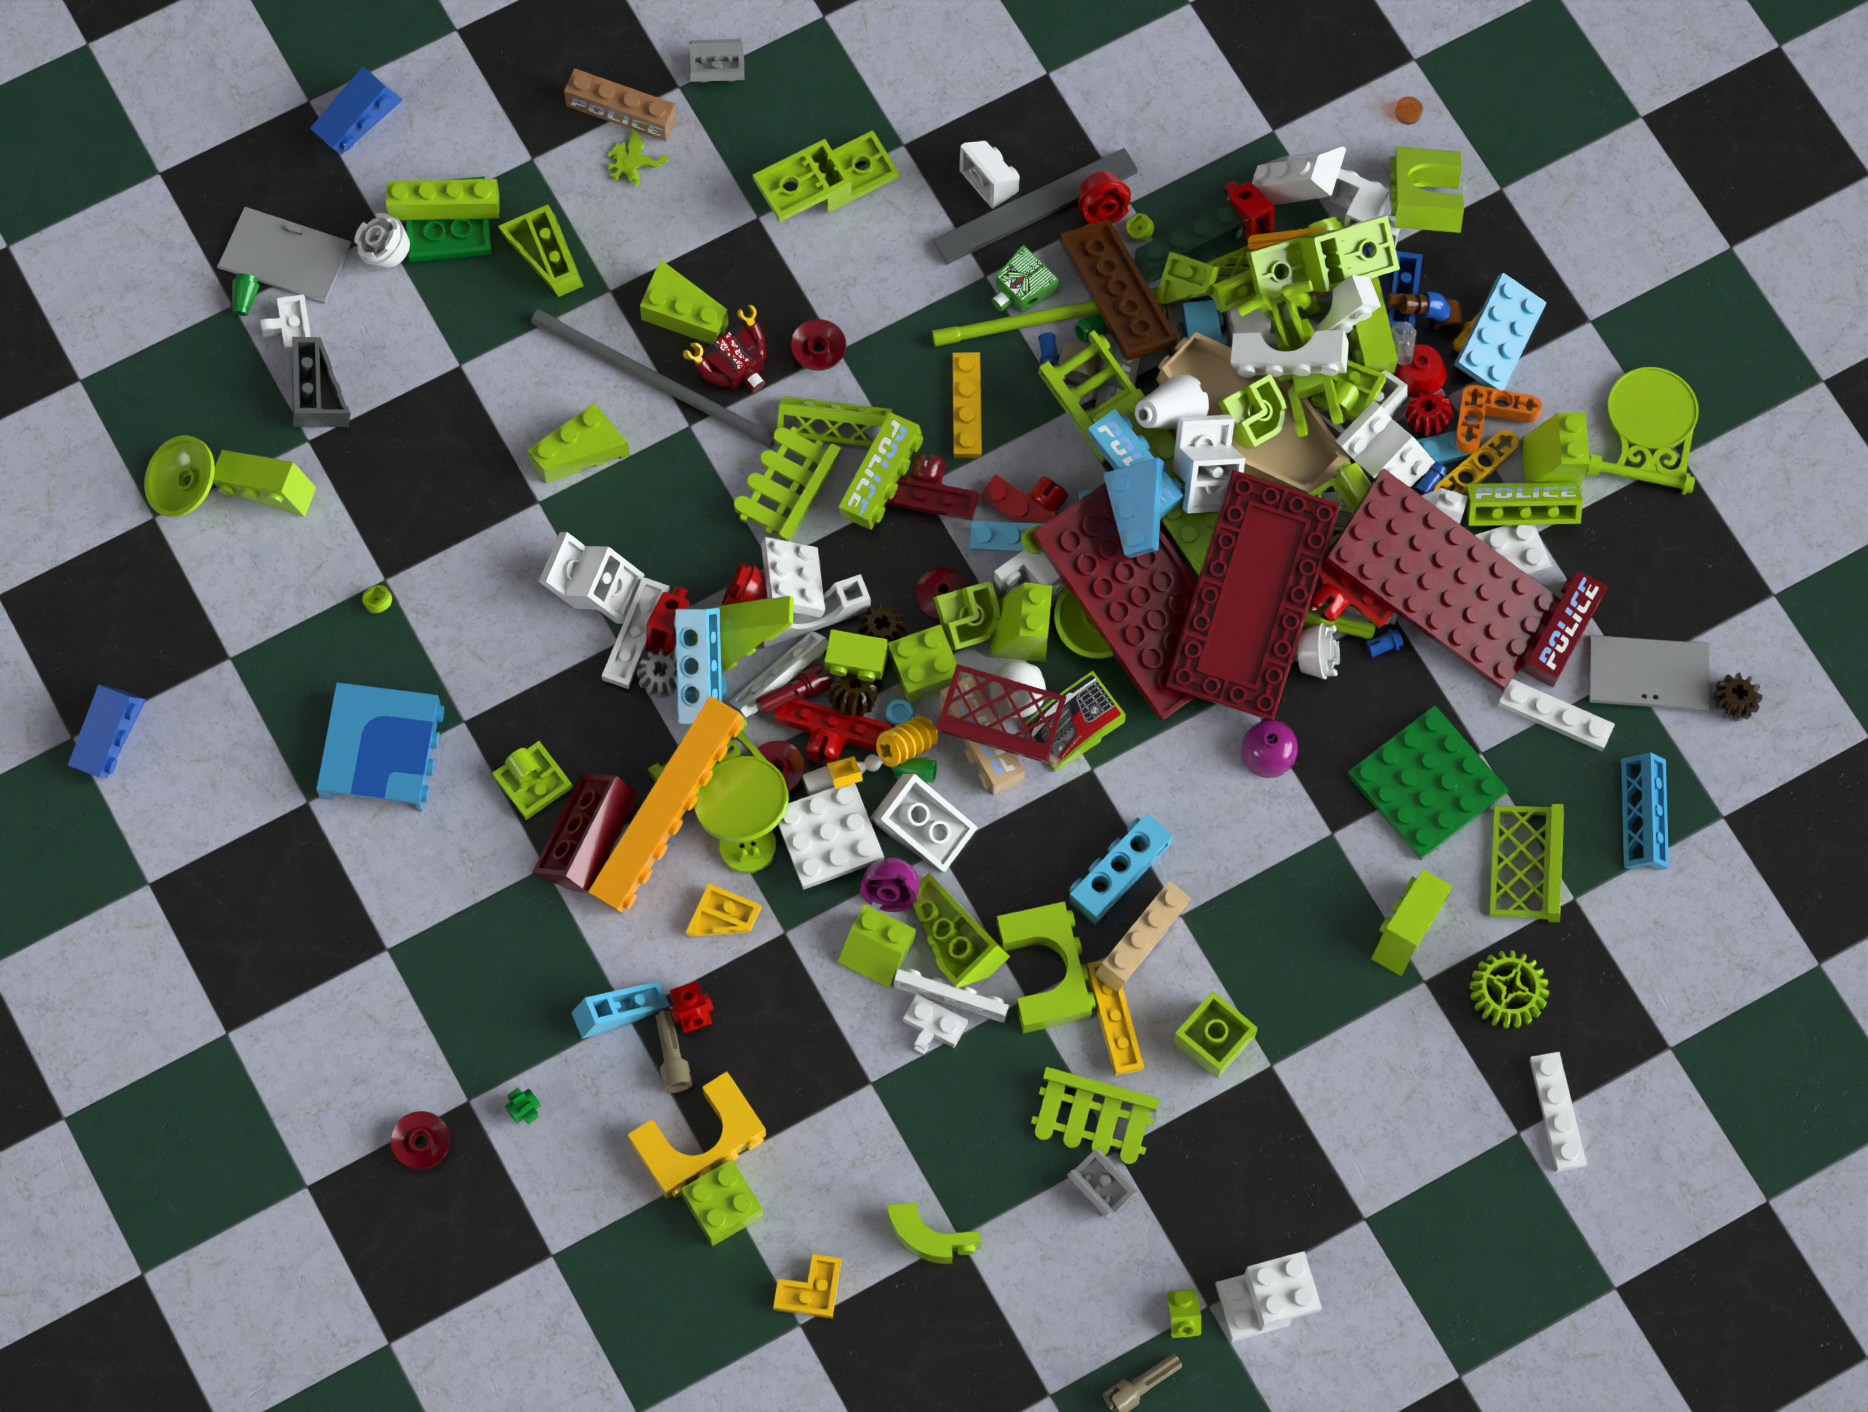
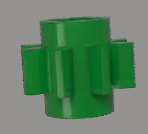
M517 1087L507 1095L510 1102L505 1105V1108L517 1124L525 1120L529 1125L539 1117L536 1110L541 1107V1104L529 1088L521 1092Z

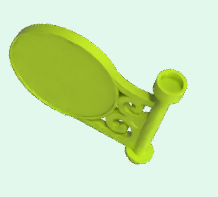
M1642 367L1627 372L1613 385L1606 406L1609 423L1620 440V458L1617 463L1602 461V455L1591 453L1589 457L1590 465L1586 475L1598 477L1599 472L1680 488L1682 489V495H1686V493L1691 494L1695 477H1691L1690 473H1686L1693 430L1699 413L1698 402L1693 390L1681 377L1662 368ZM1684 443L1679 467L1673 470L1666 469L1673 467L1677 461V455L1671 449ZM1640 453L1644 457L1645 463L1640 468L1624 466L1626 459L1631 465H1638L1640 463L1641 456L1634 457L1633 454ZM1666 456L1670 458V460L1665 459L1662 465L1659 462L1660 457Z
M744 717L741 721L743 722L741 731L735 738L732 736L730 740L741 742L752 756H741L739 744L729 740L726 745L728 747L727 752L731 749L734 751L726 754L718 764L716 761L711 769L713 775L708 784L701 786L696 794L698 799L694 805L697 818L702 827L712 836L728 842L751 841L770 832L783 818L789 800L788 788L781 772L766 760L744 734V727L747 726ZM668 762L663 766L655 763L647 769L655 783Z

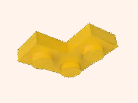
M812 1254L808 1283L778 1278L773 1310L833 1319L842 1258Z

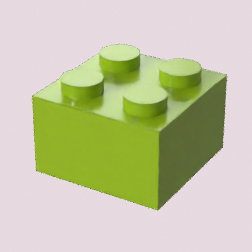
M941 624L888 643V657L904 697L910 704L939 694L941 690L950 686L957 662Z
M1212 991L1176 1031L1173 1043L1218 1080L1255 1038L1258 1027L1217 993Z
M733 1159L681 1188L685 1202L712 1247L763 1217V1208Z

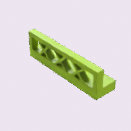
M782 395L779 403L777 429L784 426V415L796 416L802 423L797 428L799 429L797 434L805 439L871 447L874 439H870L864 431L870 426L882 427L889 412L892 413V409ZM815 419H822L830 428L823 433H818L809 424ZM846 422L851 423L857 431L851 436H843L837 427Z

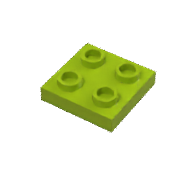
M1347 360L1346 373L1330 376L1335 385L1343 417L1351 421H1355L1377 399L1386 382L1385 374ZM1325 391L1315 394L1311 399L1312 405L1329 412Z
M540 741L528 749L520 748L506 759L505 765L492 773L495 780L526 820L573 788L572 783Z

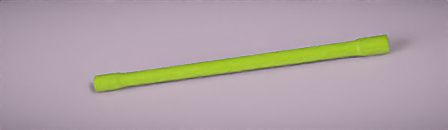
M1159 287L1150 289L1154 298H1156ZM1093 300L960 327L953 326L933 330L932 337L934 346L938 347L958 343L961 340L1096 314L1099 311Z

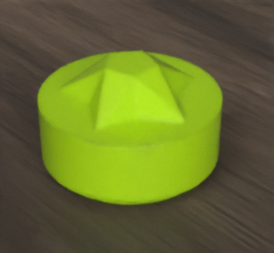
M1138 213L1128 219L1125 230L1133 241L1144 242L1152 236L1154 224L1147 215Z
M1032 525L1025 529L1021 535L1022 546L1030 554L1036 555L1043 552L1031 535L1041 525Z
M375 585L366 590L362 597V602L369 612L380 613L391 605L392 595L385 586Z

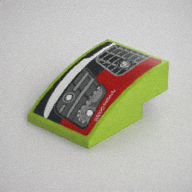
M1093 671L1060 693L1067 696L1048 760V764L1054 772L1100 743L1102 737L1125 723L1126 714ZM1053 699L1041 709L1043 715L1047 717L1056 712L1059 701ZM1039 712L1034 714L1025 723L1027 727L1042 719ZM1054 718L1047 721L1050 727L1052 726ZM1045 723L1029 730L1034 741L1047 743L1050 732Z

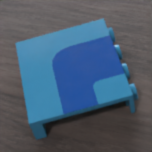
M336 683L316 789L320 799L331 800L334 793L413 803L416 805L417 811L422 812L423 802L428 803L430 786H427L428 775L433 776L435 759H431L432 752L439 745L440 733L436 732L437 724L442 722L444 717V706H441L438 695Z

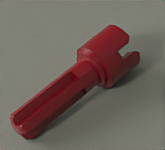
M821 664L799 672L796 681L757 698L755 701L757 710L765 714L802 696L811 699L831 688L830 675L818 676V673H821L824 669V666Z

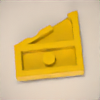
M708 883L686 930V935L698 937L749 934L762 906Z

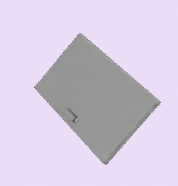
M244 207L217 268L233 274L244 273L253 275L258 278V282L297 295L304 294L306 298L326 304L352 243L351 241Z
M1598 635L1589 636L1591 703L1709 711V643Z

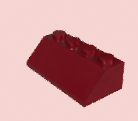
M582 773L532 873L568 890L589 893L588 891L609 859L610 852L617 838L621 835L623 826L629 814L633 811L640 793L617 776Z

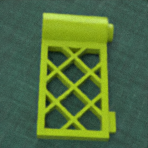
M1348 461L1336 469L1338 474L1308 494L1321 498L1324 491L1333 487L1338 495L1337 504H1340L1342 501L1346 507H1340L1339 512L1349 513L1352 516L1369 489L1371 482L1358 463L1351 464ZM1334 525L1328 545L1329 548L1333 546L1343 530L1342 527ZM1334 531L1340 532L1339 534L1333 537Z

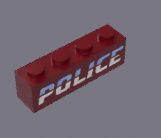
M1577 571L1573 579L1567 578L1560 591L1564 594L1561 602L1555 600L1548 613L1552 617L1549 624L1542 623L1535 637L1539 639V642L1535 648L1529 647L1522 660L1527 663L1523 671L1524 673L1554 688L1608 587L1607 585L1580 571Z

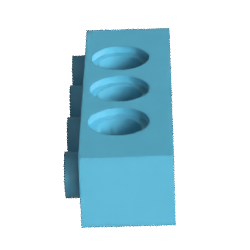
M720 608L676 609L674 627L677 640L675 646L677 674L675 682L678 687L676 712L679 716V723L692 724L710 695L722 702ZM695 632H696L697 635H698V641H697V642H696L695 639H694V633H695ZM695 660L699 665L698 671L695 668ZM696 688L699 691V699H697L695 694Z
M1148 813L1141 820L1137 817L1127 828L1129 833L1122 840L1119 837L1114 840L1108 848V855L1103 860L1100 857L1096 859L1088 869L1090 873L1084 880L1081 878L1077 879L1069 889L1071 892L1069 903L1094 925L1171 845L1173 835ZM1139 842L1145 846V849L1137 852L1130 845ZM1120 862L1126 866V869L1122 872H1117L1112 869L1111 865ZM1100 882L1106 885L1107 889L1103 892H1097L1092 888V885Z

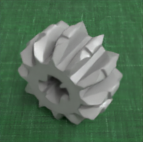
M662 649L658 652L659 656H655L649 651V660L641 659L639 662L641 669L637 670V677L641 678L639 686L641 688L647 687L646 691L649 696L657 691L658 698L660 699L663 697V692L667 691L670 696H673V687L678 688L675 682L677 674L675 654L671 652L664 656V650ZM662 671V674L665 673L666 675L660 677L659 673L657 675L656 673Z

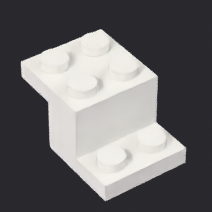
M1340 168L1329 202L1348 209L1343 227L1382 216L1389 189L1384 188L1379 182H1370L1359 177L1354 171H1345ZM1389 220L1396 248L1400 228L1394 227V222ZM1366 242L1362 248L1367 250L1368 247L1372 248V246Z
M1375 400L1336 440L1337 444L1355 463H1358L1361 469L1373 480L1379 471L1385 468L1411 488L1435 463L1416 439L1396 423Z
M1231 415L1179 417L1172 470L1186 483L1182 509L1187 514L1219 512L1232 470L1244 472L1245 457L1231 445L1235 421Z
M560 532L539 582L573 608L599 610L615 623L623 624L642 577L645 574L610 547L585 546L568 532Z
M1024 549L994 571L993 587L998 599L1023 583L1052 585L1051 606H1054L1059 595L1066 587L1043 552L1034 555Z
M1305 1251L1248 1266L1244 1275L1215 1283L1232 1341L1287 1327L1293 1318L1322 1310Z

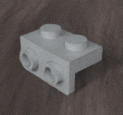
M742 39L691 40L689 42L691 82H733L745 80Z
M1099 1148L1095 1149L1076 1169L1071 1170L1067 1174L1071 1179L1070 1185L1080 1195L1084 1194L1091 1201L1090 1207L1101 1217L1103 1215L1106 1218L1115 1216L1138 1192Z

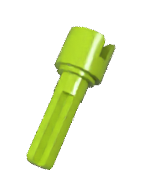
M1324 605L1316 613L1309 606L1303 625L1304 629L1324 623V625H1335L1338 632L1365 639H1371L1374 635L1375 625L1372 623L1341 615L1335 621L1329 622L1320 617L1326 610Z

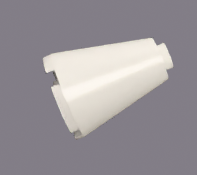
M1186 374L1175 375L1138 402L1135 407L1136 420L1145 428L1177 430L1179 417L1207 416L1209 409L1207 393L1202 392L1199 386L1201 383L1198 379Z

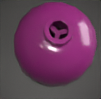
M1262 720L1252 725L1244 735L1241 745V756L1244 764L1246 763L1255 775L1264 778H1275L1283 775L1284 772L1291 769L1295 764L1298 753L1297 738L1292 729L1277 720Z
M896 857L880 858L868 866L861 882L860 892L861 896L870 905H872L873 901L881 904L880 910L886 912L907 911L911 908V904L917 900L919 880L914 868L904 860Z

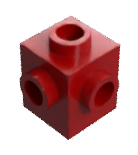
M697 980L669 990L674 1005L669 1007L675 1024L681 1023L684 1033L712 1023L709 1011L714 1010L708 994H702Z

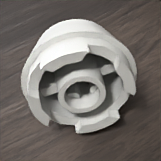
M376 213L377 218L372 219L368 224L363 222L355 234L354 242L358 244L359 252L357 253L365 263L391 268L398 265L406 257L410 247V240L398 218L386 213Z
M1324 623L1301 631L1294 655L1295 660L1299 662L1302 673L1326 679L1327 676L1338 675L1337 670L1333 669L1334 665H1339L1340 663L1339 641L1333 639L1332 633H1336L1337 630L1335 625H1324Z

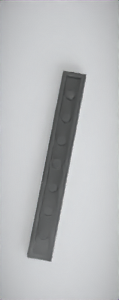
M1122 148L935 238L934 245L946 265L1079 202L1080 185L1089 175L1100 171H1109L1122 181L1137 174L1138 168L1126 149Z

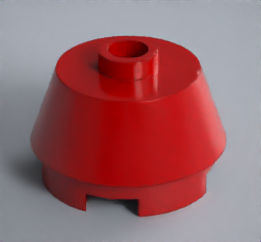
M1109 171L1096 172L1089 175L1081 183L1079 211L1089 223L1096 224L1109 219L1112 223H1115L1129 212L1128 204L1131 201V191L1114 173Z
M1418 344L1405 349L1397 355L1398 361L1394 376L1407 384L1408 397L1417 398L1418 392L1425 395L1429 390L1434 394L1443 386L1447 375L1446 366L1434 348Z
M741 563L735 571L737 575L725 591L721 604L730 605L767 599L765 575L755 565L749 566Z

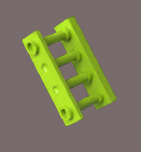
M1095 330L1089 333L1088 337L1091 345L1060 366H1052L1047 361L1039 367L1038 374L1099 460L1104 462L1106 458L1088 437V428L1094 424L1092 417L1137 389L1108 350L1111 347L1107 339L1102 334L1098 336ZM1098 353L1107 367L1077 388L1068 389L1063 382L1065 375ZM1114 376L1123 390L1092 411H1084L1079 404L1081 402L1080 398Z

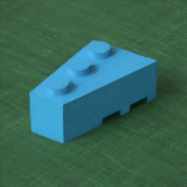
M1159 458L1103 473L1124 554L1129 558L1155 552L1159 549L1160 497H1162L1161 480L1164 461Z

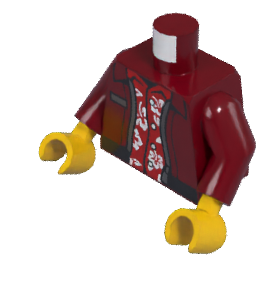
M748 305L750 315L747 318L744 317L743 311L738 309V317L746 321L747 324L745 326L743 323H740L704 350L698 343H691V346L695 349L694 356L688 350L683 351L684 358L694 360V366L707 382L721 387L728 386L732 390H737L746 384L752 392L759 391L765 385V380L759 373L764 369V359L767 356L766 344L758 321H754L757 313L754 306Z

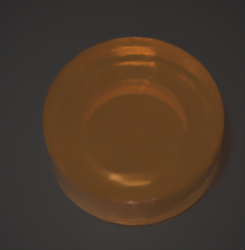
M1407 96L1401 98L1395 108L1397 120L1406 125L1417 123L1422 115V104L1414 97Z

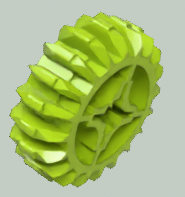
M1514 950L1510 951L1508 958H1506L1503 951H1499L1497 959L1493 955H1489L1487 963L1481 961L1478 965L1480 971L1473 972L1472 977L1475 981H1471L1469 986L1474 990L1470 996L1471 1000L1479 1001L1474 1007L1475 1010H1485L1482 1015L1483 1019H1487L1490 1015L1494 1017L1492 1020L1493 1026L1497 1025L1499 1020L1503 1021L1504 1029L1509 1027L1510 1021L1513 1022L1515 1028H1519L1521 1020L1528 1025L1532 1021L1531 1016L1538 1018L1541 1013L1539 1008H1545L1547 1004L1543 998H1547L1549 995V991L1544 989L1548 984V979L1540 978L1544 973L1543 969H1533L1536 965L1535 960L1530 961L1529 964L1526 963V954H1522L1520 959L1515 958L1516 953ZM1500 970H1512V973L1506 977L1492 976L1493 973ZM1520 975L1528 981L1532 993L1528 992V988L1521 984ZM1514 980L1512 993H1509L1507 999H1504L1507 993L1506 986L1510 985L1511 981ZM1487 986L1490 987V991L1498 996V1005L1490 998ZM1512 1002L1519 1004L1524 1002L1527 1004L1519 1009H1506L1507 1005Z

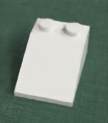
M902 774L869 818L890 837L942 873L947 870L978 828L915 774Z

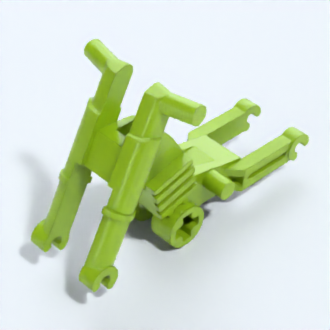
M1310 280L1282 286L1283 295L1272 299L1263 293L1259 294L1253 299L1237 306L1241 317L1258 309L1266 318L1271 320L1274 327H1278L1275 332L1277 346L1280 351L1289 352L1297 350L1306 345L1314 335L1309 319L1301 320L1297 307L1301 306L1310 315L1320 311L1316 302V296H1310L1307 293L1313 291ZM1282 374V376L1278 377L1280 383L1293 379L1294 383L1288 390L1295 420L1294 426L1299 438L1308 435L1301 399L1325 391L1333 424L1336 425L1343 422V414L1340 410L1335 385L1330 376L1324 374H1310L1308 376Z

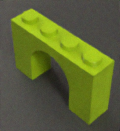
M1396 146L1395 157L1390 156L1388 173H1390L1389 215L1394 216V227L1461 233L1464 196L1462 194L1430 192L1418 188L1440 187L1458 189L1462 168L1461 151Z
M1065 902L997 916L996 926L1001 946L1005 951L1032 945H1043L1055 950L1062 957L1066 965V976L1056 988L1047 992L1017 998L1016 1007L1022 1032L1028 1033L1091 1019L1092 1009L1096 1008L1095 999L1092 991L1087 992L1085 982L1089 981L1088 971L1085 964H1080L1078 954H1082L1079 937L1073 936L1071 927H1075L1074 915L1072 910L1066 909Z

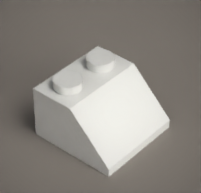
M986 141L968 142L960 146V172L992 209L1019 191V174L1012 166L1008 167L1000 151L996 147L992 148Z

